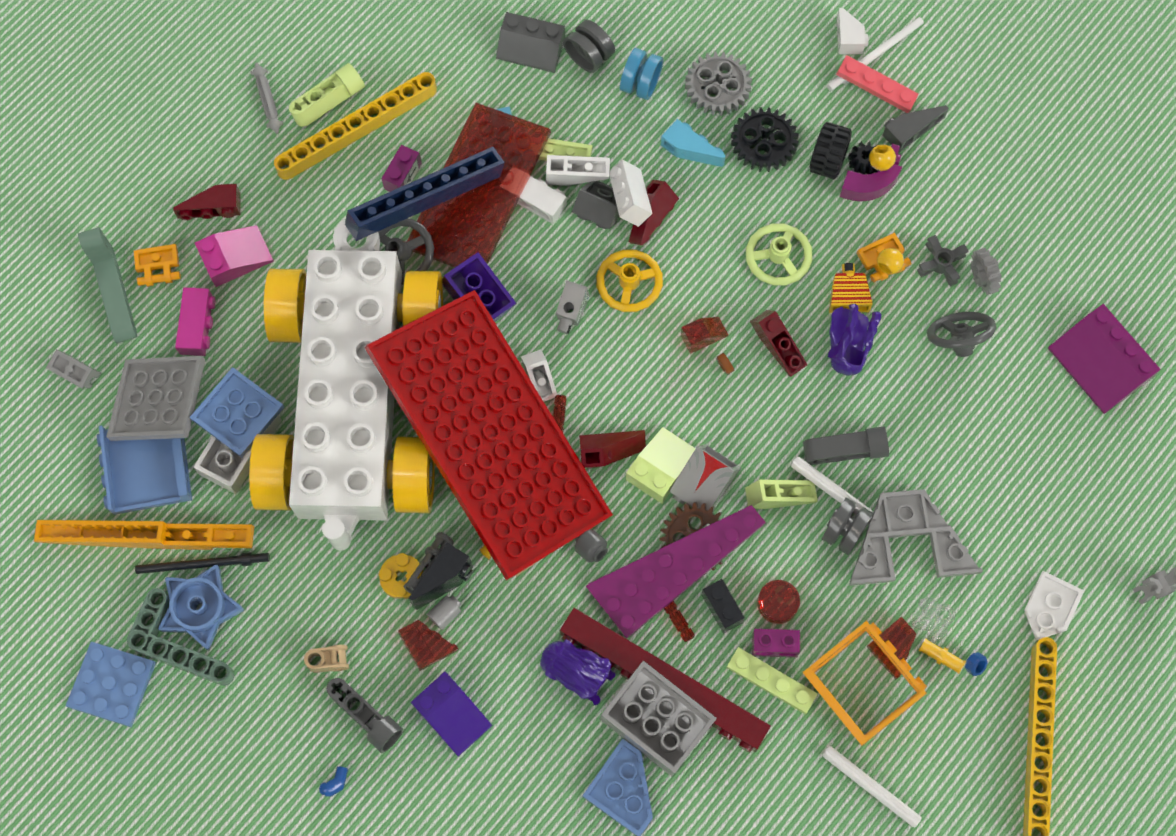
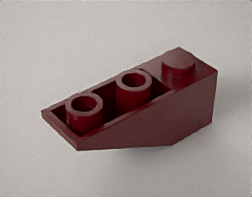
M652 180L647 186L646 191L652 215L639 227L633 224L629 243L643 246L679 200V197L666 181Z
M237 184L214 185L174 206L173 211L177 218L182 220H191L192 218L212 219L219 216L232 218L240 215V190Z
M766 310L750 321L760 340L789 377L808 365L776 311Z
M645 430L579 435L581 463L584 468L609 465L640 453L646 447Z

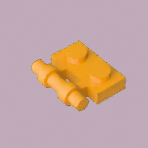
M895 232L857 250V255L865 269L875 268L876 270L875 273L870 275L873 283L878 280L883 281L889 276L881 271L877 265L879 253L887 248H895L902 254L905 251ZM908 257L904 259V265L898 273L911 265Z
M176 244L133 250L135 270L137 273L144 272V277L137 278L138 286L146 285L149 287L154 286V283L161 282L168 284L173 283V280L181 279L180 271L171 272L172 267L179 266ZM163 269V274H152L153 270Z

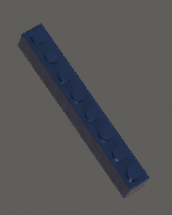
M491 147L347 210L345 226L355 241H358L499 178L505 162L495 148Z

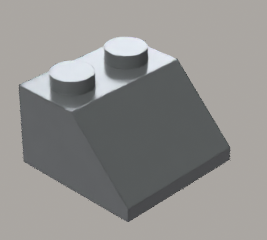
M600 181L588 182L579 190L572 213L577 214L582 220H590L596 223L598 227L603 229H610L616 224L620 216L611 186Z

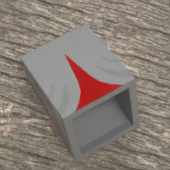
M706 444L698 446L669 492L674 494L673 498L682 504L686 502L693 506V503L697 502L698 508H701V505L706 503V510H709L712 506L715 507L741 470V467Z

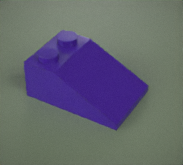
M446 671L411 701L413 707L458 757L493 726Z

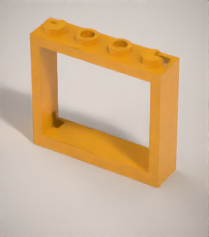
M867 620L802 672L861 746L927 694L924 690L927 686L920 677L914 678L909 672L912 669L904 658L901 660L897 658L894 654L897 651L889 640L884 642L879 636L882 633L874 622L869 624ZM865 632L868 633L916 691V694L866 734L861 731L815 674Z

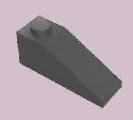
M944 105L901 114L896 119L891 118L884 125L883 137L891 145L900 146L898 151L900 153L946 117L949 108Z

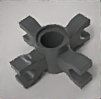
M936 235L929 237L925 245L934 258L919 264L920 268L917 269L920 277H924L935 271L945 275L950 287L957 284L960 276L953 268L952 263L966 257V253H968L966 245L963 244L951 251L948 248L941 247ZM943 258L947 263H941L938 259Z

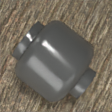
M587 530L575 538V551L587 562H599L607 554V541L595 530Z

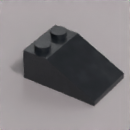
M447 542L408 598L412 607L418 610L459 587L463 581L467 582L473 574V565L470 557Z

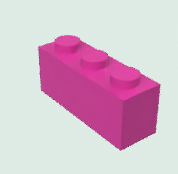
M183 287L175 345L180 355L206 356V349L210 348V336H208L209 329H212L213 326L211 310L215 308V296L207 288Z

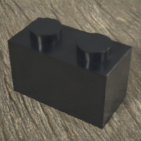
M723 579L702 589L701 595L723 634L743 624L745 617Z

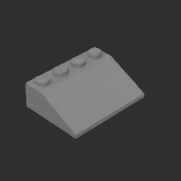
M643 661L599 719L672 777L717 718Z

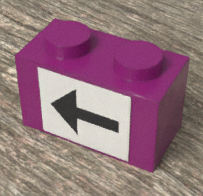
M401 144L381 178L385 190L391 192L412 182L422 165L419 152Z

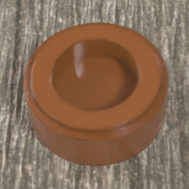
M724 353L717 356V362L725 374L729 375L735 371Z

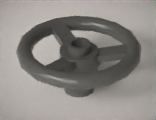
M407 218L378 231L380 242L385 245V251L397 252L402 270L401 285H404L405 261L410 258L413 249L424 244L426 247L425 258L416 271H427L433 261L434 245L432 237L424 225L414 219ZM405 226L418 231L421 236L406 242L399 238L391 239L385 234L393 228Z
M958 312L943 316L931 323L927 330V337L935 346L953 349L957 356L967 357L973 354L975 345L991 338L997 327L995 320L987 314ZM976 320L983 323L971 327L966 323L954 324L953 322ZM944 327L951 332V338L949 340L939 338L936 335V331ZM984 331L980 335L975 336L976 333Z

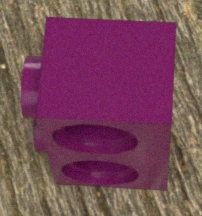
M753 630V656L794 658L799 656L800 630Z

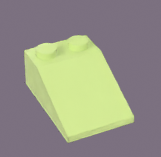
M662 427L628 469L626 481L663 504L670 494V489L696 448Z

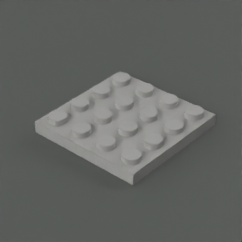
M202 356L125 360L106 437L110 441L188 438L192 423L190 416L194 413L205 359Z

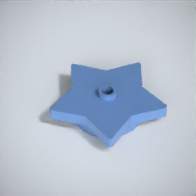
M214 565L196 578H165L170 603L158 629L161 632L189 633L206 650H209L219 625L240 614L244 609L224 593L220 568L218 565ZM199 604H203L199 610H196Z

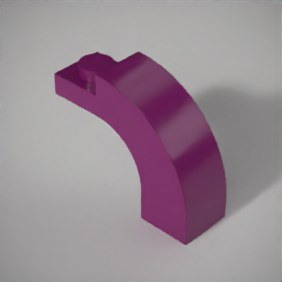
M892 144L891 148H893L896 154V160L894 165L886 171L865 175L848 170L840 197L852 201H870L889 192L896 184L903 167L899 166L902 156L898 154L900 146Z

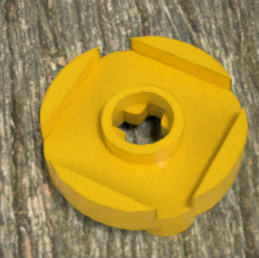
M405 553L388 558L379 571L380 585L384 592L392 598L408 599L411 593L404 589V585L420 564L419 561ZM423 570L421 571L417 579H419L421 574L424 572ZM406 572L405 577L407 580L404 582L402 580L396 581L397 573Z

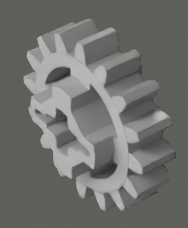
M986 248L973 251V255H971L973 261H971L970 268L974 276V282L979 287H982V291L986 295L999 292V288H1001L999 284L1001 282V273L996 258L993 259V256H990L989 250L986 251Z

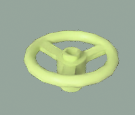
M785 223L769 224L759 228L750 237L746 246V262L751 272L759 280L773 286L789 285L799 281L808 272L812 263V247L807 237L799 229ZM771 232H785L783 237H776L771 241L769 249L754 251L757 242L764 235ZM793 236L801 243L804 249V260L798 270L789 259L791 252L790 241ZM770 259L773 263L782 264L789 276L773 277L765 274L755 261Z

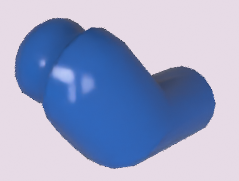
M337 766L334 779L326 783L323 782L319 787L320 793L330 797L342 791L345 786L348 768Z

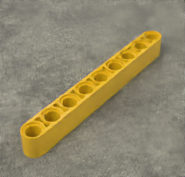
M423 72L281 153L274 160L278 176L284 180L297 176L432 98L437 92L434 75L429 72ZM424 84H431L430 86H427V87H424V86H423ZM390 104H396L393 107H388ZM373 114H378L376 117H370ZM355 124H360L359 127H352ZM342 134L341 137L335 138L336 135ZM321 144L325 145L322 148H317ZM301 155H307L305 158H299ZM289 165L287 168L281 169L282 166Z
M1049 637L1039 639L1032 646L1023 836H1031L1033 828L1038 829L1041 836H1049L1057 644ZM1040 644L1048 647L1049 654H1043L1040 651ZM1039 667H1044L1048 671L1047 677L1040 675ZM1038 689L1046 692V700L1039 698ZM1037 712L1045 715V723L1038 721ZM1036 735H1041L1045 739L1044 746L1037 744ZM1035 758L1043 761L1044 768L1042 770L1035 766ZM1035 781L1042 784V793L1035 791L1033 787ZM1033 805H1038L1042 809L1040 817L1034 815L1032 811Z

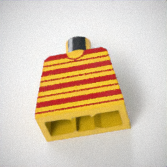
M853 263L842 264V273L834 275L829 313L840 307L850 309V304L858 305V311L861 313H869L872 307V298L866 274L855 273V264Z

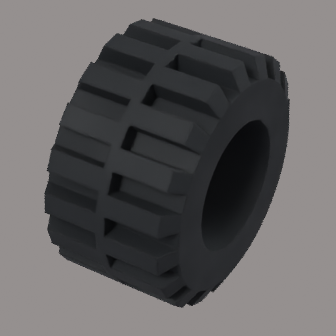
M826 122L822 126L810 161V172L834 180L838 177L852 136L850 128Z

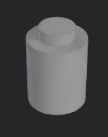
M446 595L427 613V616L439 629L443 630L462 612L459 608L462 604L453 595L450 598Z

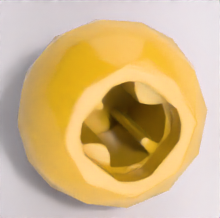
M885 144L874 147L869 155L871 166L879 171L890 169L896 160L893 148Z
M887 248L879 253L877 265L881 271L888 275L896 274L901 271L904 265V258L899 250Z

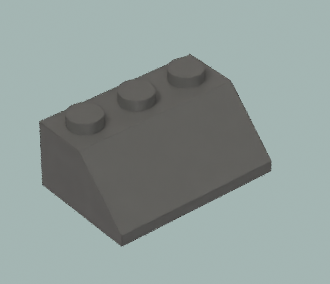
M506 12L500 29L496 59L555 73L563 49V40L566 38L565 26Z

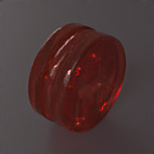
M784 580L768 582L761 589L757 599V607L761 616L774 624L789 622L794 618L800 606V595L797 589L791 583Z

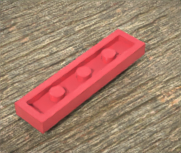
M848 55L845 56L836 73L837 76L906 113L911 111L919 95L915 91Z

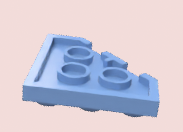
M622 739L582 797L636 836L643 834L652 821L653 815L642 752Z

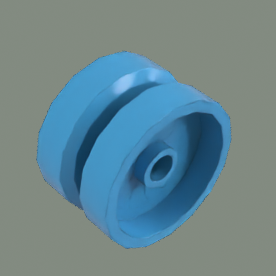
M634 48L626 62L620 81V90L629 94L636 90L637 97L649 100L661 74L663 57L651 54L647 58L646 51Z

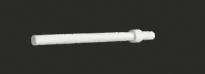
M918 17L859 60V62L865 65L871 63L923 25V19ZM837 76L826 86L832 91L840 84H845L848 81Z

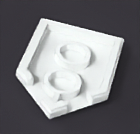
M1045 571L1041 572L1024 610L1036 640L1067 631L1084 590Z

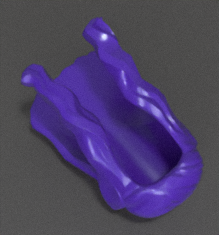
M850 304V309L837 308L831 314L829 330L831 349L828 352V357L831 359L832 368L839 374L846 376L856 375L862 371L868 353L873 346V338L877 333V326L882 315L878 311L872 312V318L869 322V318L858 311L859 308L856 304Z
M564 640L563 642L555 641L547 645L540 660L541 669L547 677L559 681L568 690L575 692L581 699L592 701L594 706L598 705L601 701L600 697L596 695L601 685L605 682L606 678L612 681L616 675L615 672L610 670L611 663L609 659L601 658L592 651L576 648L569 640Z

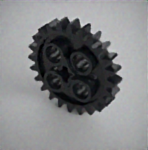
M760 107L759 113L751 109V115L744 113L743 119L738 118V125L734 124V132L731 134L733 139L731 140V146H734L733 153H739L737 160L744 159V166L750 163L751 170L755 166L759 167V172L762 171L763 167H766L767 171L770 172L772 166L778 170L779 163L785 167L786 160L791 161L792 155L796 154L797 149L795 147H798L799 143L797 140L799 134L795 133L796 126H791L792 119L785 120V113L779 116L778 109L774 113H771L770 107H768L767 112H763L762 107ZM762 125H769L770 128H764ZM746 136H753L754 139H747ZM775 140H782L784 143H777ZM759 151H765L767 154L762 155Z

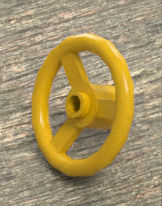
M636 249L620 250L610 254L601 263L596 274V288L601 299L611 308L622 312H638L648 308L658 299L663 287V274L658 263L647 253ZM623 258H636L644 261L651 269L640 271L639 267L633 263H626L620 267L614 262ZM607 269L619 277V284L623 288L621 302L611 297L605 288L604 276ZM654 278L655 285L651 294L643 301L629 304L631 292L639 286L640 281Z

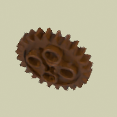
M697 502L693 503L692 508L686 503L684 504V511L677 507V515L671 512L669 516L672 520L663 521L668 527L660 529L661 532L666 534L664 537L659 538L660 541L666 542V545L661 548L676 542L675 535L677 533H682L686 537L704 528L706 524L711 525L719 521L722 512L715 515L713 513L714 506L706 510V503H703L701 508H698ZM692 517L700 519L701 526L698 529L691 526L690 521Z

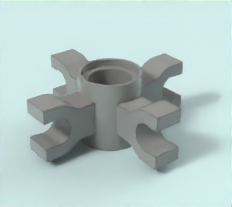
M1176 567L1168 574L1165 570L1155 573L1142 581L1143 585L1133 588L1134 593L1143 591L1145 594L1144 598L1139 600L1140 604L1150 601L1153 596L1156 599H1160L1176 591Z

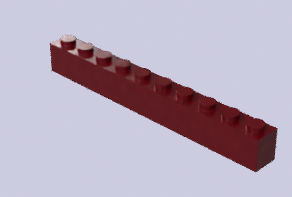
M576 608L572 609L559 630L563 641L569 640L573 645L575 643L584 650L592 651L601 658L609 659L611 663L610 669L615 667L620 670V675L629 680L643 661L715 716L717 719L711 726L719 730L718 734L729 741L731 738L739 742L738 746L749 753L758 750L771 727L768 723Z

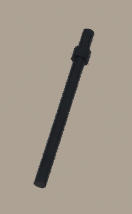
M247 552L241 553L239 556L136 565L135 573L144 574L207 568L214 565L242 564V566H252L253 563L269 562L270 555L269 553L252 554Z

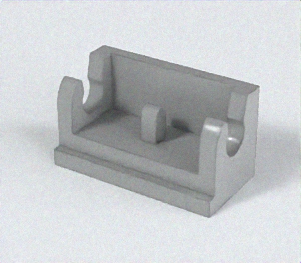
M57 349L46 369L82 389L84 387L91 388L93 386L90 383L93 377L99 378L101 374L96 369Z

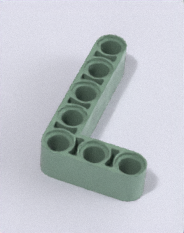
M100 227L78 233L80 245L93 264L114 341L117 344L138 337L112 245Z
M160 588L150 590L128 634V646L141 655L218 685H229L235 676L233 669L229 665L157 637L160 631L158 629L169 608L170 599L169 595ZM158 596H163L162 603L155 605V599ZM150 616H154L153 623L145 626V620ZM144 637V643L136 647V640ZM165 645L164 652L156 655L157 647ZM180 653H185L184 661L177 663V656ZM206 661V667L201 671H197L198 663ZM221 669H227L226 676L218 679V672Z

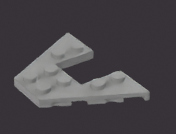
M924 489L881 493L878 497L849 585L885 583L896 580L889 538L929 534L937 578L981 574L983 570L977 566L969 555V550L961 544L956 532L950 525L948 526L940 515V510L931 502L929 495Z

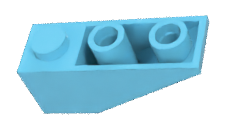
M677 119L661 136V146L677 158L720 167L724 166V152L719 147H714L708 143V140L703 135L695 133L691 126L685 122L682 123Z

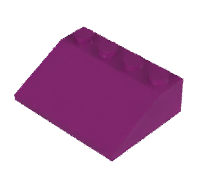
M1104 304L1085 316L1048 347L1049 351L1103 414L1152 380L1161 370Z

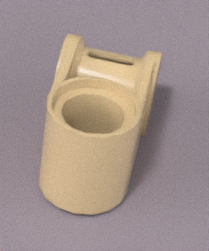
M333 645L325 648L311 649L304 656L305 665L313 673L348 670L349 664L346 661V650L348 647L347 645ZM319 656L321 657V662L316 666L310 665L311 658Z

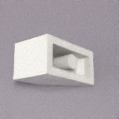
M839 8L837 15L838 54H863L864 47L868 46L869 40L868 34H865L864 25L844 8Z
M541 349L521 356L525 372L542 400L547 401L558 397L547 359Z

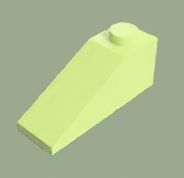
M758 480L745 487L748 506L752 505L755 509H771L818 502L815 484L810 480Z

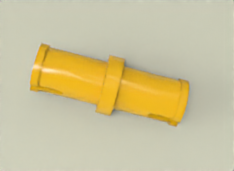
M925 638L919 649L920 652L935 659L937 664L940 665L942 663L958 674L966 663L965 660L948 652L949 649L946 647L943 649Z

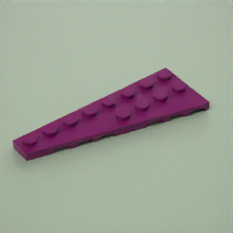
M750 505L589 583L586 587L624 636L629 638L762 528L766 521Z

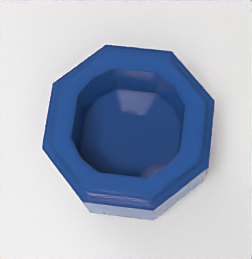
M973 653L967 659L965 669L973 676L981 675L986 670L988 661L981 653Z

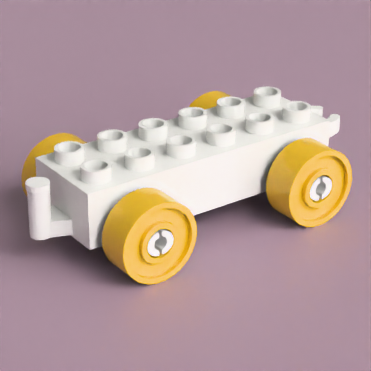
M342 220L335 228L333 234L335 250H308L307 273L304 269H269L264 289V324L267 339L269 342L301 343L294 437L293 435L257 434L252 444L249 469L250 496L255 510L290 511L292 509L298 519H325V523L322 525V532L332 547L339 551L349 547L351 543L350 537L359 520L387 521L389 489H393V502L396 513H431L435 463L419 437H397L394 458L391 460L395 397L365 350V346L399 329V322H403V326L443 306V283L440 271H407L404 279L403 293H401L402 270L397 252L379 251V232L367 236L363 246L358 248L351 247L347 243L350 232L345 226V220Z

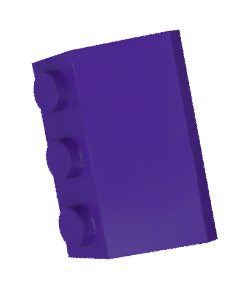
M478 252L446 273L442 278L443 286L453 300L475 290L494 322L499 320L517 304Z

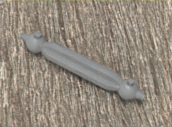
M256 62L253 71L250 72L251 75L256 77V85L266 118L269 120L266 127L278 134L283 121L277 119L278 113L268 79L264 76L267 73V68L264 69Z

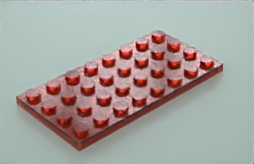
M475 103L443 168L491 147L495 148L505 163L499 178L421 212L417 222L424 225L432 237L434 260L457 267L478 252L488 264L551 134L549 128ZM413 229L407 242L421 235ZM425 244L412 251L425 256Z

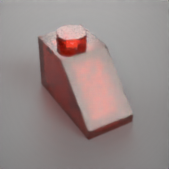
M719 317L700 318L681 327V338L690 354L729 336Z

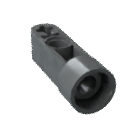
M885 426L867 428L861 432L812 438L803 441L805 460L810 465L867 457L870 459L889 457V445Z
M334 678L329 681L327 693L332 700L368 733L367 740L380 753L389 750L401 737L404 729L389 715L385 717L380 715L343 679ZM336 688L342 689L346 697L343 698L336 692ZM359 701L360 706L357 710L352 711L349 709L352 702ZM375 715V717L366 726L365 724Z

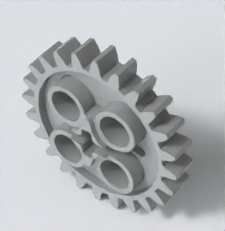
M714 52V57L706 53L705 60L699 57L698 63L693 62L692 68H688V75L685 78V82H687L685 83L687 97H691V104L697 102V109L703 106L704 113L710 109L712 115L719 111L720 116H722L723 110L731 114V108L738 111L739 104L744 106L745 99H749V92H751L752 78L749 77L750 70H746V64L739 65L740 58L733 61V54L726 58L725 52L722 53L721 57H718L717 52ZM701 77H708L709 79L704 80ZM728 88H734L736 90L730 91L728 90ZM709 94H715L716 97H710Z

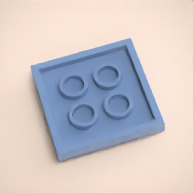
M232 367L190 416V419L242 458L252 447L255 436L263 434L284 409V405Z
M90 642L66 707L132 727L156 662Z

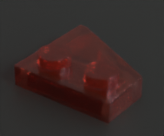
M900 617L879 636L884 642L889 640L897 650L894 654L899 660L903 658L907 660L917 633ZM874 641L868 644L867 648L894 679L897 680L901 675L897 668Z
M419 620L398 630V634L419 671L448 657L459 649L457 645L451 644L442 638V635L430 630L427 625Z

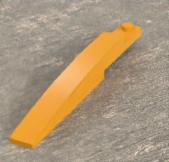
M37 520L34 542L187 550L252 548L254 526L252 524H167L163 521Z

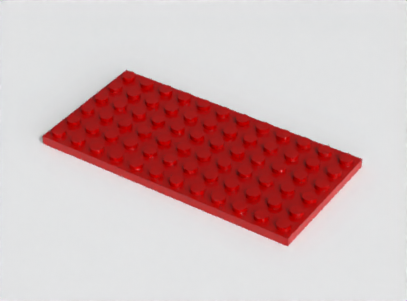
M475 290L365 346V350L506 581L613 515Z

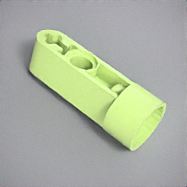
M347 63L324 81L294 100L289 105V111L298 126H307L347 98L359 92L365 87V84L355 68L350 63Z

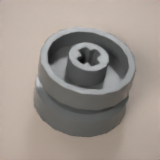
M584 19L575 28V32H571L563 40V46L570 58L589 73L596 72L603 65V61L608 60L615 53V46L609 35L591 20Z
M846 497L839 509L835 510L829 520L828 528L821 540L832 545L840 535L844 536L839 544V550L849 555L871 519L873 512L863 507L858 511L855 518L851 515L856 508V503Z

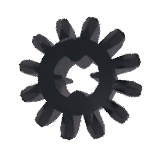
M861 141L858 147L854 146L851 153H849V168H854L853 172L867 173L869 175L879 171L874 169L869 161L870 152L874 148L871 146L870 141L867 145H864Z

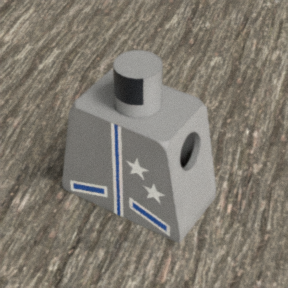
M566 280L556 311V316L560 320L557 331L569 334L572 324L579 325L590 296L586 286Z

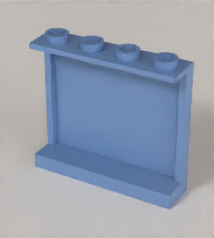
M99 426L100 434H97V443L102 451V454H99V462L104 469V475H101L102 485L106 488L104 505L113 515L192 501L185 438L110 441L106 437L108 429Z

